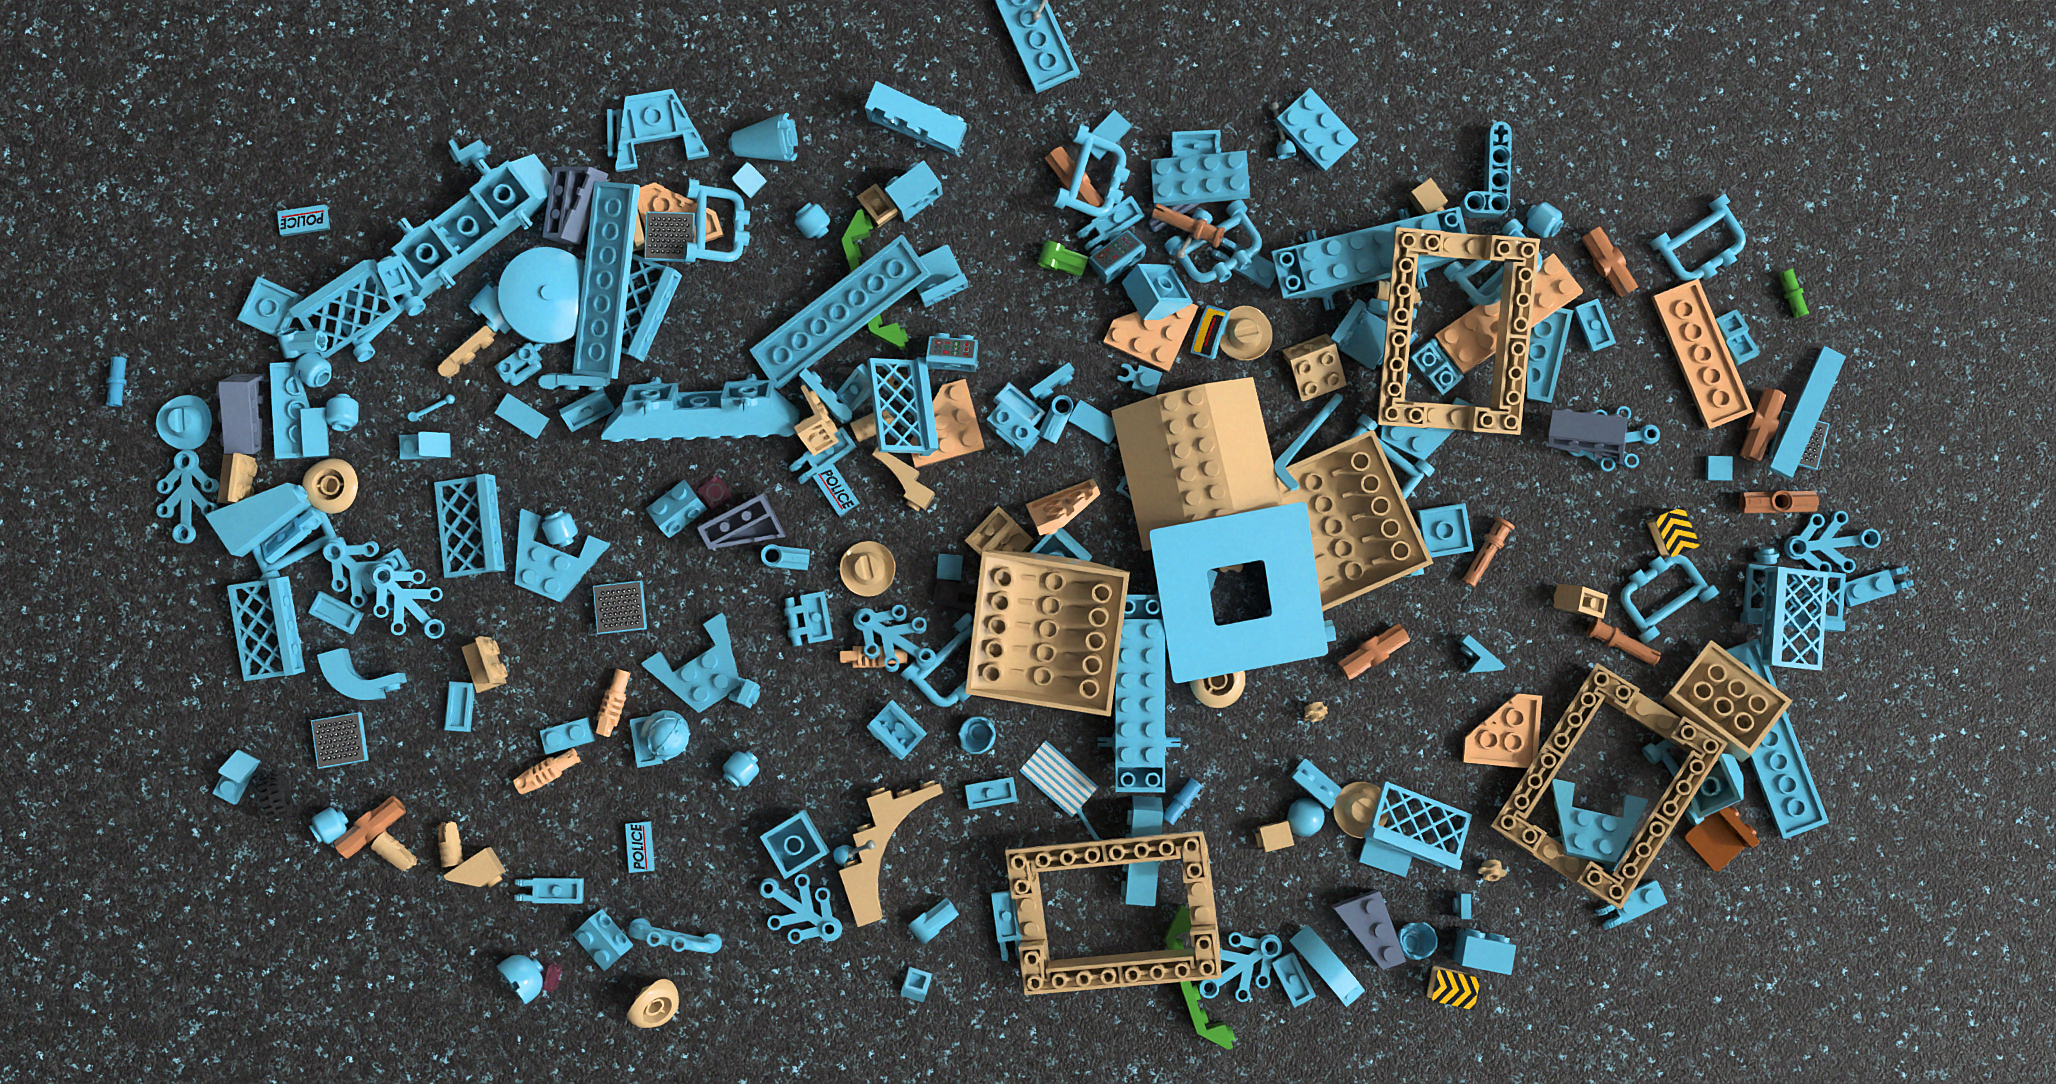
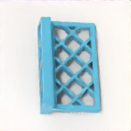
M632 253V259L639 262L641 270L629 276V285L632 292L627 293V299L634 296L637 307L625 311L624 320L628 329L623 330V336L630 334L632 340L628 349L621 347V353L644 362L682 275L673 268L665 267L653 261H646L645 258ZM655 269L662 271L659 280L651 283L647 273ZM644 275L647 285L635 290L632 279ZM649 290L651 294L649 302L641 305L638 294ZM639 312L641 315L640 323L631 327L628 316Z
M375 259L363 260L289 309L294 318L298 317L306 331L321 330L326 335L334 337L332 348L319 352L324 359L400 311L394 298H389L378 274ZM370 277L376 283L375 293L365 290L366 280ZM350 290L358 292L356 305L346 302ZM364 294L374 296L372 309L362 307ZM380 298L386 300L391 308L386 313L377 311ZM332 302L340 304L338 317L328 314L329 304ZM345 306L355 309L353 321L343 319ZM361 311L371 313L369 324L359 323ZM314 314L321 316L319 329L314 328L308 319ZM327 318L337 321L335 333L325 331ZM342 322L352 325L349 337L340 335Z
M917 357L915 360L869 358L867 365L879 452L920 453V456H930L939 447L926 357ZM875 366H882L889 374L883 379L876 373ZM898 367H907L909 377L906 380L895 371ZM891 375L901 384L896 391L886 382ZM881 386L892 395L887 402L879 396L878 389ZM903 387L911 393L912 399L909 403L899 394ZM893 398L904 406L900 413L889 405ZM884 409L895 418L890 425L882 418L881 412ZM906 410L914 416L915 422L912 425L902 417ZM896 421L907 429L903 436L892 428ZM887 432L898 441L895 445L885 444L884 435ZM911 433L917 438L918 446L910 445L905 440V437Z
M480 474L474 477L434 482L444 578L505 571L495 476ZM476 482V493L470 498L463 490L469 483ZM450 486L456 491L450 501L443 497L442 487ZM460 495L469 501L462 512L453 505ZM472 505L479 510V516L474 522L466 516ZM450 508L459 515L452 525L446 521L445 517ZM462 519L471 525L465 535H462L455 529ZM475 529L481 533L482 538L477 546L468 539ZM452 533L461 538L454 549L448 545V538ZM465 542L474 549L467 560L458 553ZM477 553L484 557L485 567L476 568L471 564ZM456 556L464 564L458 571L451 572L450 563Z
M1747 564L1743 612L1740 613L1741 623L1762 625L1763 606L1759 609L1751 608V597L1758 592L1764 599V592L1761 589L1765 587V582L1758 586L1753 580V571L1760 570L1766 575V568L1775 566ZM1805 570L1828 573V578H1838L1837 589L1833 593H1830L1827 589L1826 603L1831 600L1836 606L1835 616L1825 614L1824 631H1845V621H1842L1846 574ZM1787 574L1788 577L1792 580V582L1788 584L1789 588H1791L1794 584H1799L1798 580L1794 577V575ZM1818 577L1812 578L1816 582L1811 588L1813 591L1819 587ZM1801 587L1799 590L1803 595L1798 598L1800 602L1804 598L1809 597V594ZM1789 598L1787 602L1790 606L1786 610L1791 614L1792 612L1789 611L1792 608L1795 610L1797 605ZM1812 600L1810 603L1815 608H1813L1809 613L1813 617L1815 615L1814 613L1818 609V606ZM1801 611L1793 618L1799 627H1802L1808 621ZM1789 622L1784 626L1793 628ZM1810 625L1807 628L1810 630H1815V628L1812 625Z
M1786 567L1766 568L1759 665L1822 670L1828 573L1787 569ZM1787 574L1794 575L1799 582L1792 590L1787 585ZM1813 577L1820 578L1819 588L1813 592L1807 582ZM1801 587L1809 594V597L1803 603L1795 595ZM1789 598L1797 605V608L1791 614L1785 609V602ZM1812 600L1818 606L1817 613L1813 617L1805 608ZM1800 611L1808 620L1802 627H1799L1793 619ZM1788 622L1796 631L1789 638L1783 633L1784 626ZM1810 625L1816 630V637L1811 641L1803 632ZM1798 636L1806 643V646L1799 652L1791 643ZM1788 647L1794 657L1788 662L1781 661L1782 651ZM1809 649L1814 654V665L1808 664L1802 657Z
M289 576L228 585L244 681L284 675L289 676L305 672ZM262 585L269 586L270 595L267 600L257 594ZM242 588L250 594L244 604L238 600L236 589ZM253 598L263 604L257 614L248 607ZM267 608L274 614V620L271 624L261 618ZM244 612L254 618L249 627L242 623L241 616ZM257 622L267 628L262 638L252 631ZM271 632L278 637V644L275 648L266 642ZM248 636H251L258 642L253 651L246 647L245 640ZM262 646L271 652L266 662L256 655ZM275 656L282 660L283 670L277 671L270 666ZM254 659L262 668L258 674L251 675L250 663Z
M1385 781L1381 786L1370 827L1366 828L1363 838L1449 871L1460 870L1463 861L1459 859L1472 814ZM1388 789L1395 791L1399 802L1391 806L1386 799ZM1412 798L1417 800L1421 810L1411 814L1406 803ZM1402 805L1407 817L1397 822L1392 809ZM1433 807L1438 808L1443 817L1435 822L1432 821L1428 812ZM1386 812L1392 822V825L1387 828L1378 825L1380 816ZM1423 813L1428 826L1419 830L1414 817ZM1455 815L1463 818L1461 828L1454 830L1449 818ZM1409 820L1414 833L1406 836L1403 835L1399 825ZM1444 821L1450 834L1440 838L1435 826ZM1428 829H1431L1436 840L1431 844L1425 843L1421 833ZM1450 837L1453 838L1456 845L1454 853L1448 852L1443 844V841Z

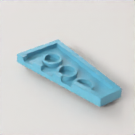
M1560 308L1531 328L1526 373L1527 400L1551 405L1573 310Z
M295 362L270 363L274 452L276 460L304 458L300 409L310 408L303 383L295 375Z

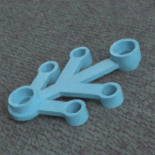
M1626 406L1619 407L1615 411V414H1619L1620 410H1624L1627 414L1626 417L1628 419L1631 417V410ZM1601 409L1594 411L1595 413H1600L1601 415H1607V413ZM1646 425L1640 431L1628 432L1626 443L1641 441L1645 445H1651L1659 440L1660 431L1654 425ZM1648 430H1652L1654 432L1653 438H1649L1647 436ZM1580 450L1578 454L1568 451L1577 457L1585 455L1596 463L1603 472H1609L1615 467V461L1611 457L1598 459L1593 457L1594 453ZM1624 452V467L1627 469L1636 467L1639 464L1638 456ZM1628 457H1632L1634 459L1633 465H1629L1627 463ZM1605 460L1611 464L1609 469L1603 466Z
M182 450L177 453L174 458L175 468L165 479L160 480L157 484V490L160 493H172L164 503L158 505L156 511L159 517L171 518L174 514V507L181 500V524H178L173 529V538L176 542L184 544L191 543L196 537V531L191 526L192 500L200 507L201 513L204 516L208 514V507L210 505L212 507L211 512L219 509L217 504L208 502L192 484L193 475L201 483L203 491L214 493L219 488L218 481L209 478L199 468L198 455L192 450ZM181 477V485L174 491V483ZM210 481L212 482L211 489L208 488V484ZM167 483L168 488L164 490V485ZM165 507H167V513H166V514H164V512H163V510H164ZM188 530V536L186 538L185 533Z
M1837 511L1832 514L1831 523L1819 539L1808 541L1815 530L1822 527L1825 523L1824 517L1821 514H1813L1808 517V525L1799 536H1792L1785 541L1784 552L1793 560H1805L1814 567L1815 571H1820V566L1823 564L1826 567V572H1831L1832 567L1830 563L1822 562L1810 552L1819 550L1834 561L1842 573H1851L1856 568L1855 562L1852 559L1845 558L1834 548L1861 545L1865 549L1875 548L1879 545L1881 537L1878 531L1866 529L1857 536L1833 538L1839 528L1846 524L1849 519L1846 512ZM1838 514H1841L1843 517L1841 523L1837 521ZM1814 517H1817L1819 519L1818 525H1814ZM1865 535L1870 537L1869 543L1864 541ZM1794 543L1799 546L1798 552H1794L1792 549ZM1845 562L1850 564L1849 570L1844 568Z
M331 539L324 544L323 554L332 563V588L337 592H341L348 587V579L343 576L342 564L345 565L350 571L352 589L350 602L354 607L360 608L367 603V596L362 591L361 580L377 593V587L370 581V573L368 571H371L377 564H386V561L391 562L393 565L392 569L396 570L398 566L397 560L393 557H387L383 561L356 562L349 555L364 554L367 557H372L379 551L378 544L374 541H368L364 545H346L340 539ZM367 545H371L374 548L373 553L367 550ZM334 546L339 548V554L334 553ZM337 580L343 582V587L337 585ZM387 588L386 605L389 610H394V602L389 598L393 594ZM356 596L362 598V603L356 601Z
M377 564L371 569L370 581L377 587L376 605L373 607L375 616L383 618L389 612V608L386 605L387 588L394 595V618L390 626L393 634L402 635L406 631V625L404 624L405 606L424 625V633L428 637L436 639L443 635L445 630L443 623L437 619H431L412 600L429 599L437 602L443 596L441 589L437 587H431L430 589H402L395 582L412 581L415 584H421L426 578L422 570L416 569L412 572L394 571L387 564ZM380 571L386 572L387 577L385 580L378 579L377 575ZM420 572L422 579L415 581L413 579L414 573ZM432 590H438V598H431L430 593ZM378 606L385 607L386 611L384 614H377L376 609ZM395 624H402L403 629L401 632L394 631ZM432 624L438 626V630L435 633L429 631V627Z
M896 605L890 611L875 613L868 608L860 609L855 613L853 618L854 626L863 632L866 645L864 653L868 659H875L879 655V647L874 643V631L882 637L886 657L884 664L887 671L894 672L899 668V659L895 656L893 644L914 656L919 668L928 670L935 665L936 656L931 649H921L900 636L914 632L917 634L924 633L927 628L924 618L917 617L912 623L885 627L881 622L893 619L903 621L906 618V608L903 605ZM901 610L904 613L901 616H897L895 612ZM867 616L870 618V620L868 622H862V617ZM922 623L924 626L922 628H916L915 624ZM869 648L876 649L874 654H869L867 651ZM924 654L930 655L928 660H923L921 657ZM891 660L896 662V665L893 667L887 664Z
M799 874L795 878V885L799 888L802 904L780 890L779 883L774 878H766L760 883L759 892L763 897H774L796 912L784 916H771L767 922L771 930H778L782 926L810 921L816 925V927L805 930L792 929L788 934V940L791 943L798 944L803 939L820 936L825 941H834L841 935L842 924L837 918L832 916L829 901L831 894L828 888L821 887L815 893L816 900L821 904L822 917L814 912L809 889L810 878L807 874ZM800 877L807 879L805 886H801L798 883ZM766 884L772 885L773 891L771 893H767L764 890ZM819 891H826L827 898L820 899L818 896ZM773 918H777L780 921L778 927L772 926L771 920ZM826 925H832L834 932L827 933L825 931ZM792 932H798L800 939L797 941L793 940L791 937Z
M1239 932L1230 933L1228 942L1231 946L1239 947L1243 945L1256 950L1246 955L1220 948L1221 960L1235 962V964L1223 971L1219 979L1201 980L1199 991L1202 996L1209 999L1214 998L1218 994L1221 985L1242 972L1239 987L1235 990V997L1240 1002L1248 1001L1250 998L1249 986L1253 966L1261 958V971L1255 977V983L1259 988H1267L1271 982L1269 974L1272 959L1278 957L1282 951V943L1275 935L1267 934L1260 939L1242 936ZM1234 935L1240 937V941L1237 944L1231 942V938ZM1268 942L1274 944V948L1271 951L1265 949V945ZM1262 976L1267 978L1265 985H1260L1258 982ZM1206 983L1213 985V989L1210 992L1204 990ZM1241 990L1247 992V996L1244 999L1238 997V993Z

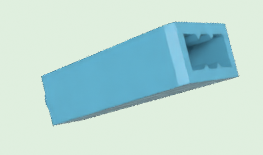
M285 483L208 513L205 517L230 554L243 557L311 504L307 500L308 494L302 486Z

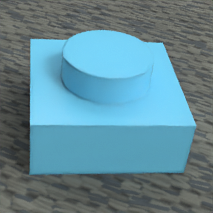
M1456 892V898H1453V912L1457 913V917L1460 919H1471V894L1467 892Z

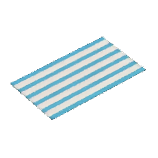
M1047 741L1039 747L1019 770L1071 817L1074 816L1098 788L1092 780Z

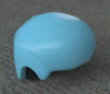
M983 716L971 717L964 721L959 731L961 747L970 754H982L989 750L996 738L992 722Z
M1300 798L1292 803L1287 816L1290 830L1300 837H1310L1318 832L1324 822V811L1319 802L1311 798Z
M1425 922L1409 923L1403 926L1397 934L1404 956L1411 960L1424 959L1430 956L1437 948L1438 938L1435 930Z

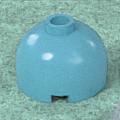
M518 954L510 956L496 966L523 1004L526 1005L540 993L543 987V978L540 972L544 969L536 958L531 961L525 955Z

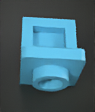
M453 139L448 141L452 147L449 149V153L456 163L459 161L465 167L472 163H480V159L484 160L485 156L490 154L488 148L480 139L463 149H460Z
M388 256L381 259L379 263H376L378 274L389 298L413 290L399 256Z
M739 677L741 687L730 693L728 698L747 708H751L752 704H755L758 700L760 686L753 681Z

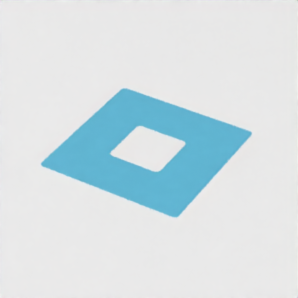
M1305 502L1179 524L1150 531L1172 677L1175 683L1314 658L1328 653L1308 510ZM1257 560L1264 561L1272 614L1269 617L1217 626L1214 622L1207 578L1208 570Z

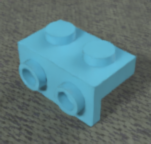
M685 480L681 481L646 508L654 522L668 538L678 533L707 509Z
M893 700L867 725L871 734L876 739L882 741L888 747L889 752L900 760L909 754L927 734Z
M602 909L590 917L572 934L603 971L607 970L633 946L627 936Z

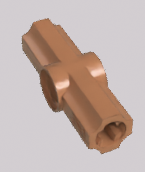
M1060 146L1050 152L1045 157V161L1058 176L1063 189L1069 190L1076 165ZM1084 171L1076 199L1095 207L1103 206V199L1090 184L1091 181Z
M1600 226L1581 238L1594 258L1593 264L1597 272L1608 280L1619 299L1638 288V285L1625 266L1626 260L1618 248L1612 246Z
M1771 388L1764 389L1758 407L1752 413L1747 423L1746 430L1748 433L1739 454L1744 459L1757 463L1761 462L1769 439L1773 438L1779 425L1777 418L1786 397L1783 392Z
M1816 491L1742 492L1739 499V508L1742 514L1816 512L1819 505ZM1776 496L1780 497L1783 502L1781 508L1775 504Z
M1398 623L1378 637H1372L1361 644L1358 650L1338 662L1340 670L1348 680H1351L1367 668L1378 665L1387 659L1390 653L1410 641L1407 632Z
M391 796L374 811H369L360 817L350 830L334 841L335 848L346 859L353 856L367 843L375 841L382 832L387 831V827L406 813L404 805L395 796Z

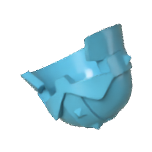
M662 710L653 713L646 719L641 729V739L647 741L650 751L655 756L668 760L685 751L690 731L686 720L680 714L674 711Z

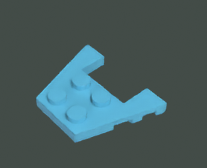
M673 89L625 97L615 166L617 172L638 169L634 144L681 136L684 138L688 160L709 157L706 146L703 144Z
M1407 373L1406 384L1411 376L1409 373ZM1458 397L1452 403L1454 405L1474 406ZM1381 425L1380 440L1418 460L1419 458L1425 460L1455 429Z
M521 508L515 584L562 602L579 583L588 569L597 562L601 554L609 548L610 543L588 535L580 557L576 558L534 541L544 517Z
M723 613L703 624L714 641L715 646L673 672L661 652L641 663L643 667L698 713L741 687L731 649V640L726 626V617Z
M1552 779L1551 790L1554 793V805L1558 812L1559 829L1565 855L1614 866L1643 813L1648 799L1625 795L1622 816L1620 818L1572 807L1575 783Z

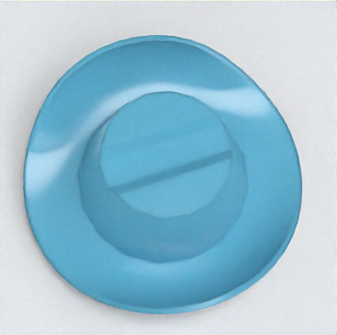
M183 395L170 400L161 407L157 414L156 427L161 438L169 445L182 450H191L201 446L207 439L212 427V415L207 404L201 398L193 395Z

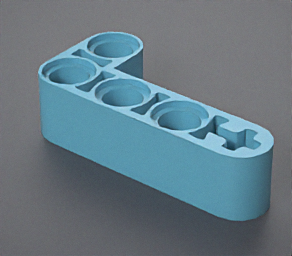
M1496 122L1486 133L1484 191L1470 192L1461 201V213L1466 217L1495 219L1502 216L1509 208L1512 131L1506 122ZM1496 131L1499 132V135H1500V136H1503V137L1499 140V142H1498V135H1497V134H1494ZM1493 154H1499L1503 158V163L1495 162ZM1493 177H1497L1502 181L1501 187L1493 184ZM1474 200L1478 208L1471 209L1467 201ZM1498 201L1501 204V210H1495L1491 202Z

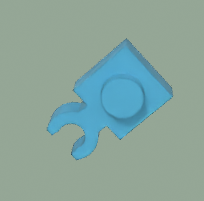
M1122 364L1121 368L1126 369L1129 375L1127 377L1118 375L1117 380L1119 382H1134L1133 390L1155 396L1162 372L1139 365L1138 371H1134L1129 364Z

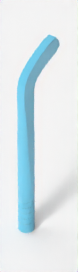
M1336 393L1288 449L1276 460L1274 464L1276 476L1290 491L1297 490L1299 484L1288 473L1286 465L1328 418L1331 412L1335 410L1338 404L1342 402L1343 398L1340 394Z

